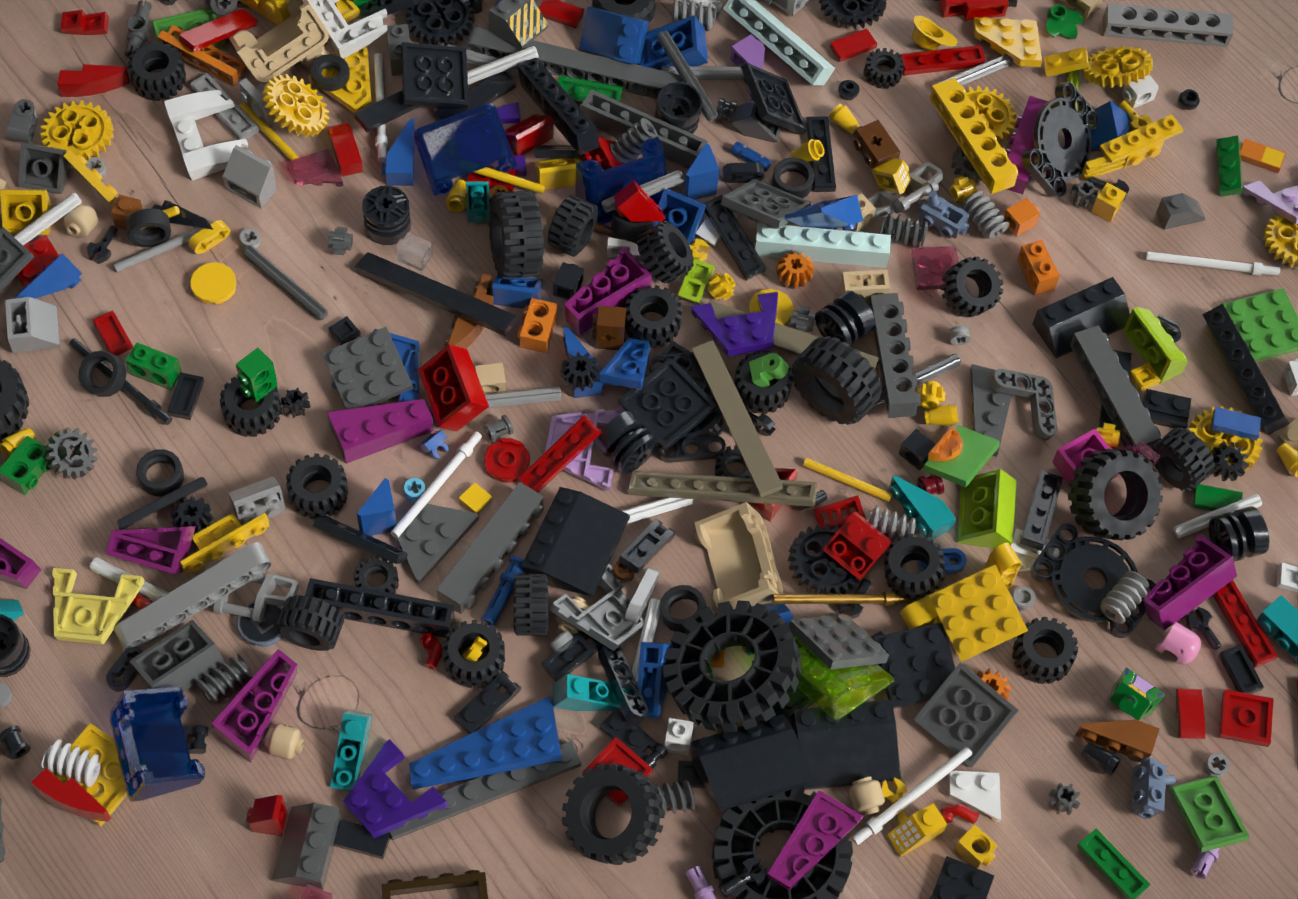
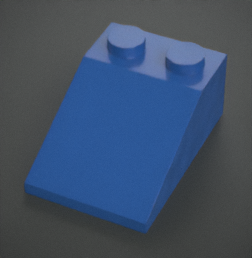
M588 6L579 49L614 60L638 64L641 61L649 21Z
M693 15L648 31L639 65L661 70L662 66H674L657 39L658 33L664 30L668 31L689 66H700L708 63L705 28L696 16Z
M857 195L822 201L785 215L786 220L803 227L832 230L842 227L843 231L856 228L855 224L863 221Z

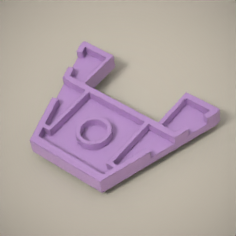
M1261 181L1243 186L1244 195L1256 197L1257 202L1261 205L1268 204L1274 208L1273 212L1294 224H1298V185L1272 193Z
M617 407L611 411H604L602 409L588 414L578 412L552 416L545 452L583 415L588 416L596 427H605L613 418L623 413L624 409ZM593 441L563 470L597 487L610 491L614 468L590 465Z

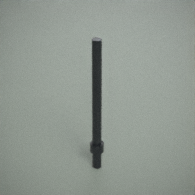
M76 338L69 342V345L84 358L92 353ZM104 361L98 363L96 368L111 379L113 369ZM125 380L122 389L144 406V410L148 414L156 416L165 425H169L172 422L173 418L161 409L160 404L155 400L147 398Z

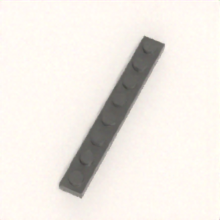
M572 741L560 745L562 761L481 776L440 792V795L447 801L449 806L443 810H439V808L427 813L428 816L418 819L417 817L405 822V826L390 832L392 840L580 767L581 761Z

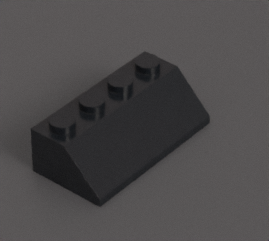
M1111 277L1037 310L1032 325L1057 359L1073 351L1070 343L1074 333L1099 325L1102 332L1108 336L1124 329L1130 312L1124 291L1114 277Z

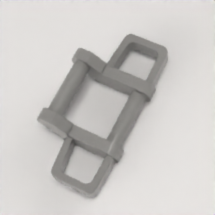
M926 162L909 173L911 180L907 187L910 186L917 191L907 197L902 196L897 199L894 197L896 193L881 190L867 198L872 205L879 202L884 205L881 208H876L874 218L886 216L890 212L901 213L908 209L910 204L924 196H928L929 192L938 191V183L943 179L942 170L932 163ZM928 172L934 175L928 181L921 178V176Z
M208 564L204 571L208 570L216 564ZM261 574L249 581L262 584L257 593L254 608L227 603L228 595L214 603V613L223 614L225 612L253 618V621L262 622L265 617L267 604L284 607L288 597L296 596L299 590L297 580L276 574ZM276 585L290 588L285 597L271 594Z

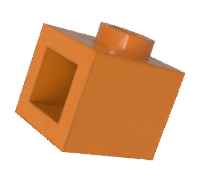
M1025 198L1006 209L1003 222L1009 223L1008 229L1017 237L1037 225L1040 212L1035 204L1031 203L1028 198Z

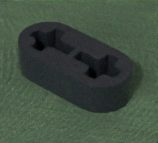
M729 163L722 168L723 180L727 183H748L753 179L759 181L764 179V168L760 163Z
M127 648L108 671L106 680L113 691L122 692L126 690L138 675L128 658H134L136 655L141 654L142 650L139 648ZM122 675L124 681H117L115 683L113 678Z

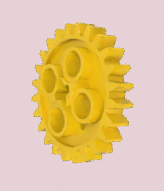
M1125 45L1121 46V48L1113 46V49L1106 47L1105 51L1097 50V54H1090L1091 57H1088L1089 67L1083 69V76L1089 83L1094 82L1095 86L1102 84V87L1110 85V88H1113L1114 85L1122 87L1123 84L1130 86V82L1138 83V79H1145V76L1150 75V71L1153 70V61L1151 54L1147 53V50L1141 51L1140 47L1133 49V46L1125 48Z
M279 74L277 77L274 76L264 87L265 89L262 93L265 96L262 100L267 102L264 107L270 109L269 115L276 117L274 122H281V128L288 127L289 133L294 130L297 136L302 132L304 137L308 135L313 137L315 134H319L328 124L329 117L327 115L329 111L325 109L327 104L321 102L323 96L316 95L317 89H310V83L305 85L303 79L297 81L294 75L290 79L288 74H285L284 77Z
M977 86V89L974 91L972 87H969L968 92L965 91L966 95L974 102L980 116L984 117L986 125L995 134L997 142L1002 144L1003 139L1008 140L1009 135L1014 130L1017 121L1015 119L1017 113L1013 112L1015 106L1009 105L1010 99L1003 100L1004 93L996 95L997 89L989 92L988 86L984 90Z
M74 100L71 102V106L63 103V109L55 107L56 113L49 112L50 119H43L45 125L41 126L42 133H40L43 146L65 149L67 152L71 150L75 155L79 152L87 160L93 155L100 157L99 151L106 152L105 145L111 146L110 139L114 138L112 132L114 128L110 116H107L106 110L101 111L100 105L93 107L92 102H89L87 106L84 105L83 100L80 101L79 105H76Z
M1275 214L1274 218L1269 220L1265 228L1263 240H1266L1264 246L1270 247L1268 253H1275V260L1281 258L1282 265L1288 262L1290 263V268H1293L1294 265L1298 266V224H1294L1286 218Z
M1211 407L1209 412L1204 409L1201 415L1197 414L1194 421L1192 420L1188 430L1196 434L1204 442L1211 454H1213L1211 450L1214 447H1219L1220 443L1225 442L1228 446L1230 442H1234L1235 449L1241 446L1243 447L1241 454H1248V458L1243 460L1249 464L1244 469L1245 473L1248 468L1251 469L1263 449L1260 446L1263 439L1258 438L1256 441L1211 430L1214 407Z

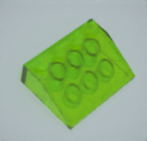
M793 635L801 657L799 659L802 664L801 675H796L799 681L797 688L836 721L894 682V678L877 664L830 670L810 649Z

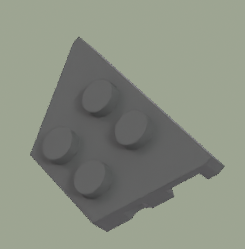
M427 504L414 518L399 538H397V542L401 550L407 552L406 561L418 584L426 578L479 520L478 514Z

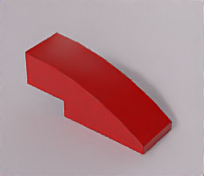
M940 0L939 7L943 18L963 15L966 22L973 21L974 17L995 18L1005 16L1009 1Z
M83 64L82 71L60 70L57 85L61 97H82L118 89L129 84L130 77L127 67Z
M349 123L327 127L341 176L362 173V160Z
M46 768L31 782L36 792L67 812L97 821L108 822L111 819L107 809L72 777L63 784Z

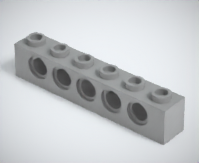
M1108 3L1103 15V36L1228 47L1233 36L1232 14Z

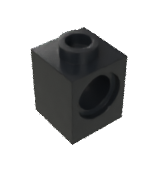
M562 262L553 282V295L566 300L572 298L581 288L584 280V269L576 264Z
M916 428L902 442L899 455L920 471L928 461L929 452L936 444Z

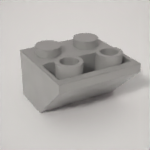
M235 145L223 174L225 189L262 209L277 191L273 165L267 159L257 157L249 149H243Z
M31 297L5 300L7 338L13 353L60 347L57 306Z
M274 476L228 493L235 515L242 526L264 513L268 517H275L286 510L280 485Z

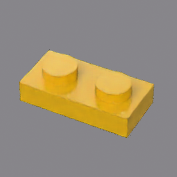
M1086 47L1044 56L1046 76L1049 77L1088 68V52Z

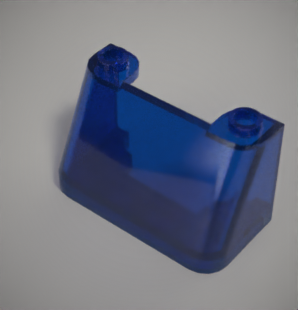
M493 104L482 105L425 125L413 133V138L434 196L449 192L453 186L452 179L493 165L497 171L507 172L517 167L499 113Z
M658 137L643 142L641 146L642 158L607 170H603L599 162L595 160H585L576 163L575 195L598 207V223L606 224L612 222L614 211L606 213L601 204L603 200L615 196L633 180L640 186L667 175L664 150ZM663 191L650 196L657 205H659Z
M181 686L123 691L111 709V729L127 796L131 802L147 800L198 785L205 777L204 765L200 764L198 759L190 758L181 722V716L184 710L187 709L188 701L187 697L183 695Z

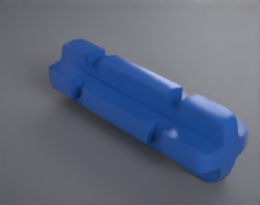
M738 141L733 145L731 151L733 154L741 155V158L749 163L762 164L764 171L770 168L772 162L765 156L762 158L761 154L749 147L745 148V145Z

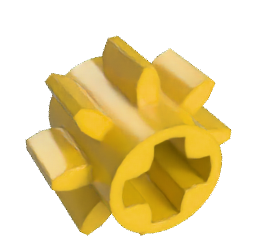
M964 176L955 178V183L950 186L952 198L955 201L959 200V203L963 202V204L971 195L977 192L974 180L968 179V177L964 178Z
M717 272L710 277L708 291L715 299L718 300L723 297L726 301L734 295L733 292L735 290L733 288L736 284L729 274L720 275Z
M926 381L922 384V388H917V393H920L922 407L934 409L940 406V402H945L946 392L943 391V387H940L941 385L938 382Z
M1104 423L1103 428L1097 427V432L1111 449L1112 447L1118 448L1121 431L1115 430L1116 425Z

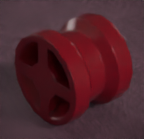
M930 474L928 477L920 476L917 478L918 488L932 495L944 493L945 489L942 478Z

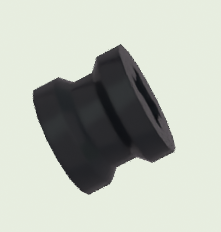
M720 98L716 110L718 113L716 119L720 120L723 118L727 119L728 122H732L737 102H726L725 99Z

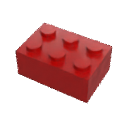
M448 344L417 369L438 427L457 432L489 407L467 349Z

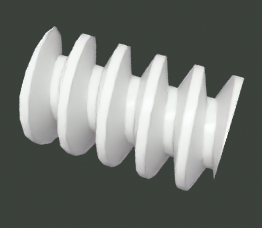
M60 739L49 747L43 757L42 768L48 767L49 771H57L59 775H66L68 779L71 777L73 779L76 778L78 783L85 782L88 787L95 783L101 765L98 763V754H94L89 759L90 752L85 750L80 756V747H75L70 752L71 744L67 743L61 748L62 740Z

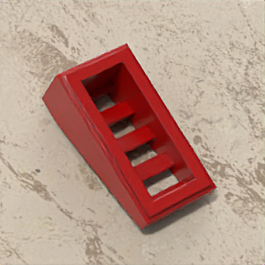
M858 495L813 509L821 529H824L826 524H829L830 530L836 526L841 528L852 514L850 508L854 507L856 512L866 519ZM841 510H846L847 517L843 518ZM836 511L838 520L834 521L832 512ZM827 513L829 519L828 523L824 522L822 514Z

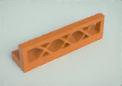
M172 25L168 32L162 30L157 36L158 41H162L165 45L169 43L172 45V48L176 47L184 61L232 86H235L247 68L243 61L212 45L202 48V51L192 52L178 38L173 36L174 34L180 35L186 32ZM210 55H217V56L220 57V60H218V59H216V58H214V57H212V56H210ZM234 64L238 66L239 69L237 70L229 65Z

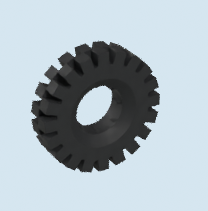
M741 600L737 601L735 609L732 608L730 601L717 603L718 613L714 615L710 607L699 611L702 621L699 623L690 617L682 624L686 634L676 631L670 640L674 648H667L664 656L667 665L663 666L664 678L667 681L666 685L676 705L683 715H687L690 721L694 722L697 726L702 722L707 730L717 732L721 724L724 732H737L738 722H742L745 730L757 726L755 717L761 715L766 722L776 715L772 706L775 704L783 709L790 700L786 691L795 693L799 683L796 675H801L802 664L799 659L801 656L787 623H784L782 617L774 610L770 613L767 606L756 603L754 608H752L749 601ZM744 646L750 648L752 654L755 653L754 661H752L749 670L734 680L718 681L713 679L711 674L708 673V667L714 656L728 647Z
M801 786L726 810L721 818L720 825L717 827L712 850L715 879L718 878L720 881L719 889L722 893L721 887L743 873L742 863L749 858H757L755 847L760 845L761 840L759 839L768 832L772 834L774 830L790 831V834L793 833L816 796V792L813 791L811 796L804 793L805 787ZM849 833L790 890L767 877L768 872H766L763 883L757 887L754 882H747L728 895L723 893L724 897L729 896L731 899H838L845 887L852 867L853 847L852 841H848ZM759 864L751 869L750 874H758L764 868Z

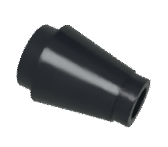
M1090 742L1085 746L1081 754L1101 773H1107L1110 776L1115 772L1121 761L1117 757V753L1093 745Z

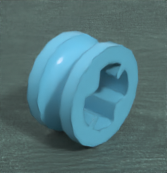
M411 478L404 484V494L409 501L416 502L425 492V484L421 479ZM416 486L418 493H413L411 487Z

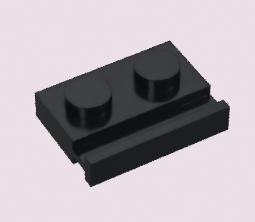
M1146 389L1143 406L1149 410L1153 424L1170 428L1181 427L1182 429H1187L1192 398Z

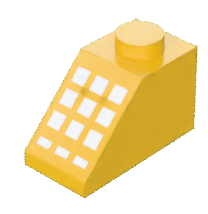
M891 158L871 169L877 186L881 190L902 194L911 180L908 174V165L901 159Z
M933 803L912 814L889 832L887 837L899 857H902L942 835L947 823Z

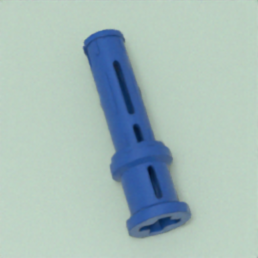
M511 556L509 566L505 573H502L500 576L501 583L481 618L482 621L487 622L488 626L496 625L513 592V579L515 575L524 573L521 567L524 560L520 557Z

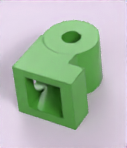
M771 353L749 362L752 380L760 387H769V380L774 378L781 379L785 377L789 370L787 362L776 353Z

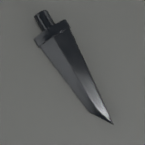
M164 200L162 206L154 204L152 207L153 209L163 211L177 206L180 213L170 217V223L214 230L206 218L186 210L171 201Z

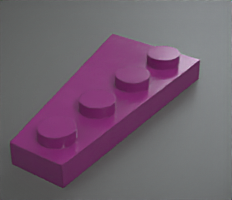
M819 790L769 870L767 877L790 890L863 819V816Z

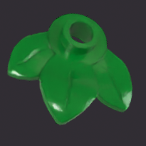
M1057 4L1048 10V21L1045 27L1047 33L1052 38L1060 34L1066 39H1076L1078 35L1076 25L1084 22V18L1077 11L1067 10L1063 5Z

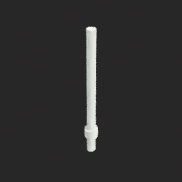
M380 53L374 55L376 102L384 99L383 55ZM385 124L377 127V136L375 137V147L378 151L379 162H386L388 137L386 136Z
M1146 252V260L1249 272L1255 276H1261V274L1279 276L1280 267L1265 266L1259 262L1248 264Z
M475 431L466 443H462L456 450L457 454L391 531L393 537L399 538L464 459H468L473 453V448L482 438L479 432Z
M968 747L963 748L877 818L872 817L865 823L866 826L851 837L852 841L858 846L870 835H876L880 832L884 824L972 755L971 750Z

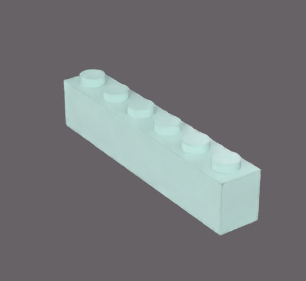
M728 0L723 9L812 85L824 86L835 70L834 66L756 0Z
M757 223L755 250L762 257L783 258L785 252L792 255V252L795 250L799 255L804 252L805 257H811V260L816 262L887 268L890 256L891 235L789 225L773 229L768 227L766 223Z

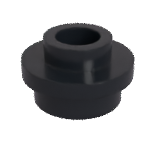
M844 80L838 87L841 98L848 101L857 97L860 91L859 85L852 80Z
M1192 89L1183 91L1178 97L1179 105L1187 110L1197 108L1200 102L1198 93Z

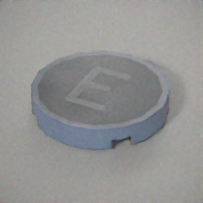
M255 601L248 603L245 607L254 608ZM267 604L265 617L262 622L253 621V618L239 615L238 629L242 638L253 646L268 647L277 643L282 638V635L276 629V625L283 608Z

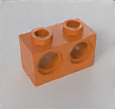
M1039 240L1022 245L1017 261L1034 296L1055 290L1060 275L1043 241Z
M531 298L529 306H525L522 319H525L524 324L519 325L517 331V338H520V348L547 353L558 317V304Z

